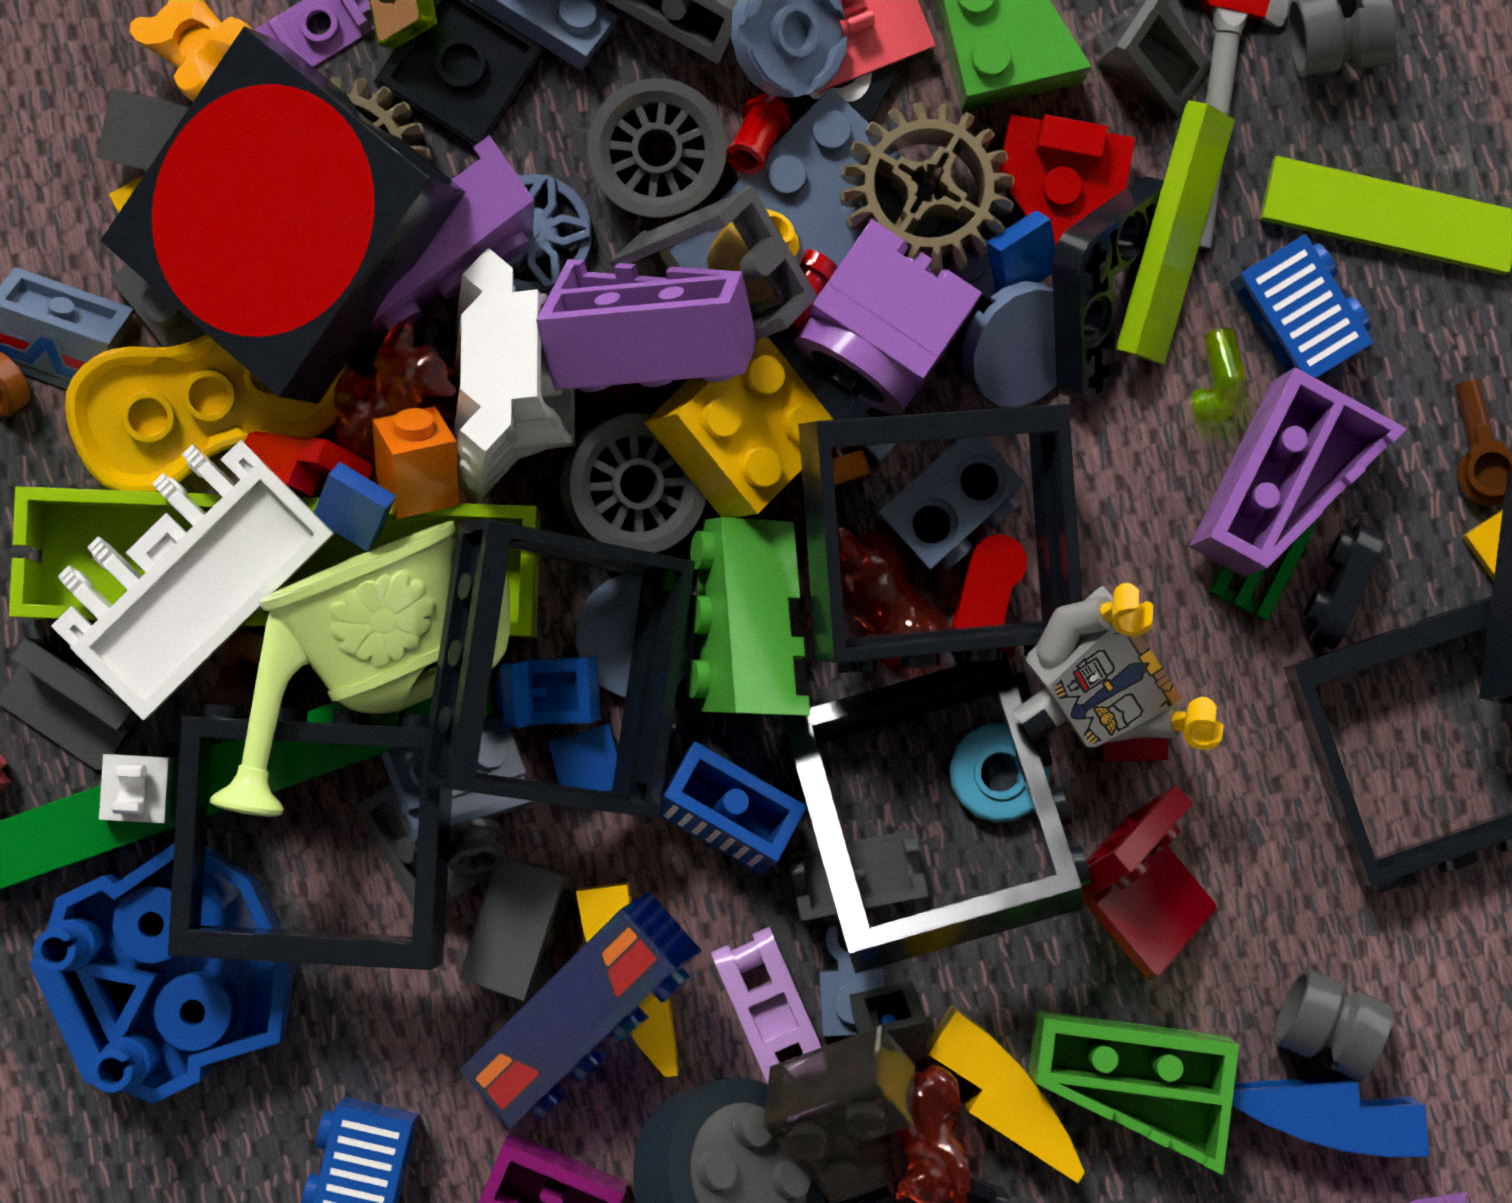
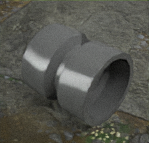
M1289 0L1287 27L1294 68L1301 78L1337 73L1343 62H1347L1354 70L1390 65L1393 62L1396 53L1397 33L1392 0Z
M1304 968L1292 983L1274 1027L1273 1041L1274 1044L1305 1058H1312L1316 1054L1321 1053L1325 1067L1356 1081H1362L1375 1066L1383 1051L1392 1025L1393 1008L1391 1004L1360 990L1351 996H1346L1340 981L1311 968Z

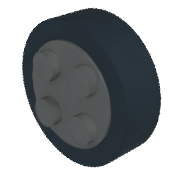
M743 1077L725 1078L677 1093L664 1101L653 1112L640 1135L633 1169L636 1203H825L823 1163L810 1127L798 1109L783 1094L758 1080Z

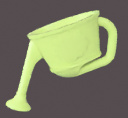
M454 521L426 528L371 549L368 552L356 555L298 580L259 600V605L263 611H269L265 627L242 764L238 766L237 775L230 785L211 796V804L224 810L266 817L282 815L284 808L270 790L267 765L281 701L287 683L302 666L311 665L328 687L329 691L327 693L332 701H337L349 709L361 713L388 714L400 712L433 696L437 667L423 673L421 672L427 665L438 661L456 538L452 536L456 532ZM507 572L492 668L498 664L506 652L510 635V588Z

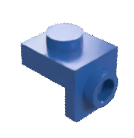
M597 656L525 659L502 664L500 667V677L496 684V702L499 710L503 713L504 727L506 729H516L539 724H573L600 721Z

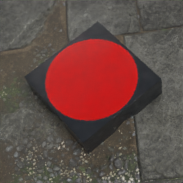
M244 26L100 241L277 396L318 404L369 332L374 317L387 294L415 266L466 191L401 138L391 135L371 123L359 112L345 92L285 43Z

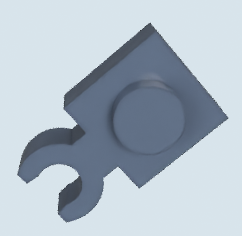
M836 925L828 926L826 945L830 954L837 960L838 970L819 971L823 1037L859 1035L851 1013L849 995L884 987L883 968H874L855 974L848 950L842 948L837 941L838 931Z

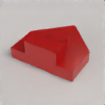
M1010 114L1003 144V150L1006 151L1008 159L999 169L998 173H1007L1014 176L1012 189L1005 193L1015 203L1024 218L1037 210L1051 219L1056 247L1059 239L1067 229L1127 188L1136 138L1107 132L1108 126L1047 114H1044L1042 120Z
M259 431L249 432L245 444L296 495L309 497L315 495L320 497L329 473L339 462L377 484L371 463L326 439Z

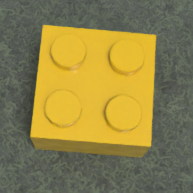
M766 336L757 340L745 374L737 375L721 382H710L704 378L688 379L644 421V424L721 517L737 518L758 514L802 470L798 424L834 419L769 337Z

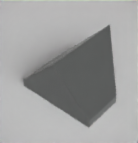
M1138 0L1097 61V64L1173 115L1179 117L1188 100L1191 99L1210 70L1211 62L1194 41L1180 0Z

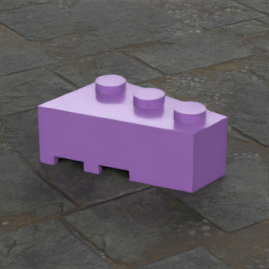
M490 135L473 147L480 159L458 176L451 179L466 193L415 266L394 285L383 300L369 330L373 336H376L385 329H388L390 334H395L407 328L422 315L423 312L420 307L439 294H442L444 299H449L459 294L462 274L487 248H490L502 260L508 262L529 246L530 242L527 237L533 234L534 199Z
M568 259L536 319L554 390L578 388L582 392H597L611 385L640 383L645 387H659L673 380L704 378L710 382L726 381L746 373L757 344L742 271L671 266L666 270L667 278L639 276L636 264L618 263L613 267L615 274L587 272L585 260Z
M1294 367L1270 383L1189 547L1243 577L1268 568L1324 512L1323 510L1347 486L1351 485L1365 472V468L1388 445L1394 443L1407 428Z

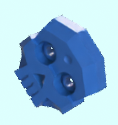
M174 843L126 877H122L117 873L103 875L57 897L47 930L40 934L34 942V957L30 963L32 972L84 1083L93 1084L103 1092L113 1093L121 1090L151 1104L200 1082L210 1075L212 1063L278 1044L286 1039L295 963L168 956ZM205 845L201 925L281 929L258 878ZM149 912H155L163 919V930L158 936L149 934L144 927V918ZM111 981L136 985L125 1007H123ZM189 1000H197L204 1006L205 1016L199 1023L190 1021L185 1015V1005Z

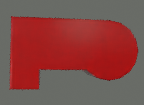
M995 534L984 538L972 549L968 557L951 628L1004 623L1012 587L1023 578L1027 569L1025 550L1016 539L1008 535ZM1016 646L1001 647L1002 653L1006 652L1007 658L1011 659L1014 657Z

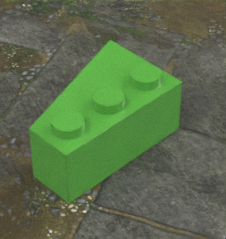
M934 0L961 112L1082 84L1092 68L1050 0Z
M728 517L700 520L699 531H696L692 538L690 550L691 560L695 561L694 569L698 570L697 595L694 596L693 604L688 610L689 629L692 634H695L694 660L689 662L686 671V691L689 698L693 699L692 712L810 716L809 696L796 695L793 659L802 660L805 657L804 637L791 636L789 614L790 601L797 602L800 599L794 522Z
M1036 1010L1028 1074L1037 1085L1140 1133L1148 1139L1189 1157L1223 1175L1240 1044L1226 1035Z

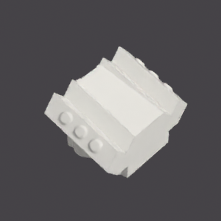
M487 248L462 274L455 334L458 336L453 374L460 379V388L453 436L457 442L458 488L475 504H478L518 459L547 449L575 446V388L554 390L536 322L548 296L544 293L541 294L538 289L516 292L513 268L490 248Z

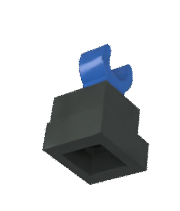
M912 980L850 994L851 1013L865 1054L876 1052L871 1058L870 1068L878 1090L883 1092L887 1089L885 1082L887 1076L897 1070L906 1071L910 1083L916 1084L919 1080V1071L915 1059L928 1057L927 1040L929 1036L927 1020Z

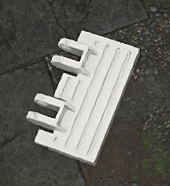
M242 440L220 459L240 479L236 485L195 445L192 444L182 454L192 471L200 478H204L222 496L207 513L187 495L186 489L173 477H168L162 473L153 482L155 488L193 527L186 532L168 513H165L126 552L146 572L143 576L99 536L88 546L94 560L105 570H108L128 590L114 605L93 586L91 580L80 570L68 566L58 576L68 590L98 620L92 625L74 606H71L51 627L71 646L70 649L143 721L147 720L261 608L258 603L259 600L279 590L335 535Z

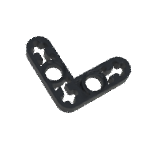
M1149 176L1140 178L1067 229L1056 245L1052 263L1056 382L1059 392L1064 396L1095 404L1101 401L1111 386L1115 371L1113 277L1143 255L1164 180Z

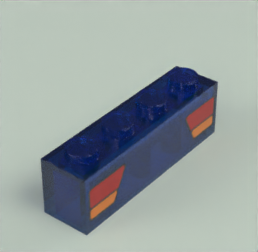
M648 892L621 908L459 1070L509 1129L530 1114L537 1122H540L568 1097L561 1087L571 1077L580 1083L607 1060L608 1056L601 1048L612 1037L621 1044L649 1019V1016L642 1009L654 997L661 1004L664 1003L689 981L691 976L684 968L702 950L653 894Z

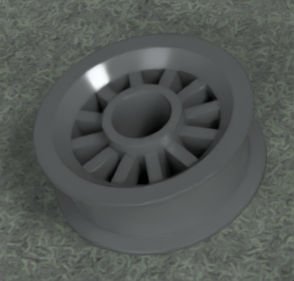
M665 78L639 80L614 92L605 100L595 114L587 138L589 167L601 191L620 208L647 218L661 219L678 216L700 204L709 196L719 182L727 157L725 129L713 105L694 88ZM658 109L656 122L650 123L645 111ZM667 110L678 114L670 126L666 124ZM635 115L641 126L639 130L627 123ZM689 121L696 127L679 135ZM619 132L632 143L614 141ZM656 138L669 141L676 149L673 159L666 165L659 167L646 164L640 157V151L644 144ZM702 141L705 147V151L686 149ZM611 155L629 157L612 165ZM683 163L702 165L697 174ZM636 171L626 185L620 180V177ZM676 174L689 183L681 191L674 178ZM646 179L650 180L648 196L637 193ZM665 181L671 195L658 197L659 183Z
M629 413L605 419L584 431L575 441V446L570 447L561 469L560 495L563 508L570 523L584 539L656 553L677 544L697 524L705 507L706 498L644 424V421L652 414ZM623 438L624 456L615 444V441ZM638 438L647 441L640 457ZM658 449H661L666 456L654 464L653 459ZM602 451L613 466L597 459ZM673 466L676 478H663L662 472ZM629 467H634L641 471L647 482L646 493L637 503L628 500L620 488L621 476ZM591 471L604 476V482L590 483ZM664 487H677L675 499L663 493ZM604 491L606 497L594 505L590 492ZM656 503L670 510L665 518L655 505ZM614 506L615 509L607 522L601 516V513ZM627 513L629 519V532L620 529L627 516ZM643 513L652 525V528L645 531Z

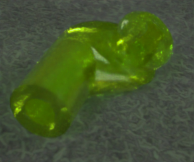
M1232 328L1215 329L1204 336L1212 371L1210 389H1196L1190 398L1193 418L1200 423L1215 420L1219 424L1226 421L1233 415L1242 389L1245 372L1235 331Z

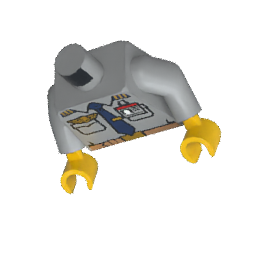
M1122 583L1117 586L1113 596L1102 585L1086 600L1060 606L1053 612L1037 645L1028 653L1026 658L1027 664L1044 689L1013 710L1035 743L1067 721L1086 747H1097L1107 742L1137 738H1177L1181 731H1183L1187 744L1199 750H1210L1216 748L1221 743L1224 725L1219 721H1215L1217 706L1207 697L1193 699L1188 704L1186 711H1181L1180 707L1177 706L1183 702V699L1142 636L1152 627L1153 604L1148 601L1139 604V589L1130 583Z

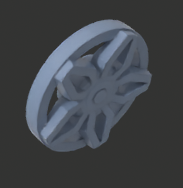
M521 175L518 177L525 187H531L529 193L534 201L542 188L548 189V204L544 210L534 207L533 234L527 237L530 244L522 253L506 263L512 268H516L521 265L524 259H527V268L537 279V281H523L514 278V286L517 292L538 289L540 293H546L552 290L561 273L560 255L555 251V248L567 249L580 244L574 260H585L586 263L592 246V224L585 204L568 185L548 175ZM557 193L565 197L572 204L579 218L564 214L553 218L558 209ZM567 225L581 228L582 231L566 237H560L558 227ZM547 256L551 262L552 278L549 279L536 264L537 260L544 259Z

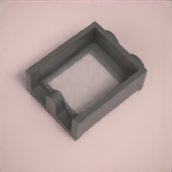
M752 185L733 196L646 232L645 230L641 232L609 261L612 268L618 263L636 264L639 276L667 278L666 270L671 266L742 271L757 340L787 329L818 297Z

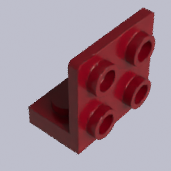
M1177 784L1138 807L1120 822L1086 859L1092 882L1082 885L1084 904L1149 980L1159 976L1216 909V904L1168 847L1181 833V830L1176 825L1177 821L1193 805Z

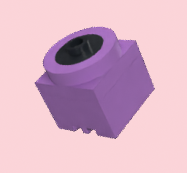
M871 219L812 304L809 318L795 337L794 345L800 354L824 375L827 382L841 393L851 398L859 399L883 412L900 415L907 405L911 404L961 331L982 292L949 270H941L936 277L931 272V268H929L932 259L922 252L914 260L904 256L909 248L905 240Z

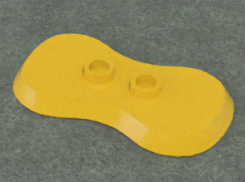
M207 334L193 341L171 347L115 348L104 351L90 359L72 377L66 391V420L78 455L92 476L103 486L111 490L159 492L153 485V482L162 473L181 482L193 472L187 465V460L182 456L192 444L210 458L221 451L234 447L240 440L245 443L249 432L259 431L310 438L322 434L334 425L342 415V404L345 395L350 393L351 388L350 371L347 362L320 402L315 404L277 396Z

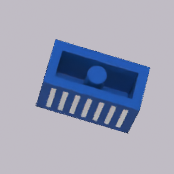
M1304 234L1240 273L1230 283L1285 372L1296 367L1316 378L1374 342L1367 332L1371 329V322L1364 308L1355 298L1350 297L1346 299L1334 279L1338 275V271L1331 255L1320 243L1313 245L1307 234Z
M695 741L682 755L668 779L667 787H664L662 790L659 817L762 875L778 862L807 806Z
M349 1097L341 1099L336 1104L335 1111L325 1110L320 1121L315 1148L325 1150L320 1174H309L301 1203H398L419 1114Z

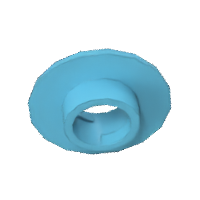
M985 723L968 732L956 746L950 763L951 787L960 804L975 817L993 823L1016 821L1033 812L1006 723ZM994 754H1010V757L1018 767L1017 783L1006 791H991L981 778L983 762ZM1050 766L1044 768L1048 784L1051 779Z

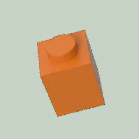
M435 406L424 409L409 408L398 412L396 415L372 420L376 481L379 486L396 495L391 507L396 519L459 505L457 442Z

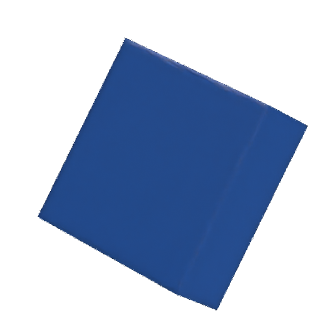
M1037 210L986 242L996 292L1022 281L1039 283L1052 274L1053 255L1056 247L1051 219Z
M339 462L327 477L314 513L332 531L368 552L381 534L396 495Z
M610 724L547 741L559 785L598 791L612 790L618 752Z

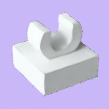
M103 754L99 820L151 823L170 822L174 758Z

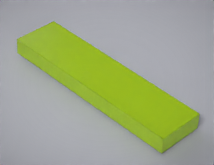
M1188 100L1185 105L1117 343V350L1162 365L1166 363L1235 123V119L1207 103Z
M1275 156L1272 159L1259 218L1260 221L1503 276L1510 273L1512 265L1511 208L1281 156Z

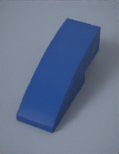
M1345 1075L1235 1082L1233 1107L1265 1125L1301 1140L1345 1152L1383 1157H1429L1426 1106L1413 1097L1360 1100L1359 1083Z

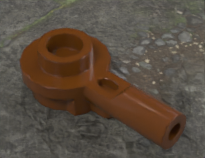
M1480 379L1464 381L1456 384L1455 388L1470 449L1460 458L1456 468V481L1462 494L1471 502L1481 506H1496L1504 502L1507 473L1512 471V452L1506 447L1505 442L1494 440Z

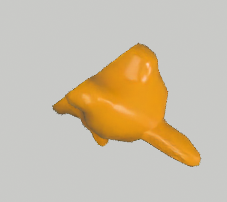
M168 0V4L156 16L151 18H135L130 23L129 32L138 43L178 68L173 76L180 92L193 102L244 26L252 28L248 23L234 17H229L221 22L204 0Z

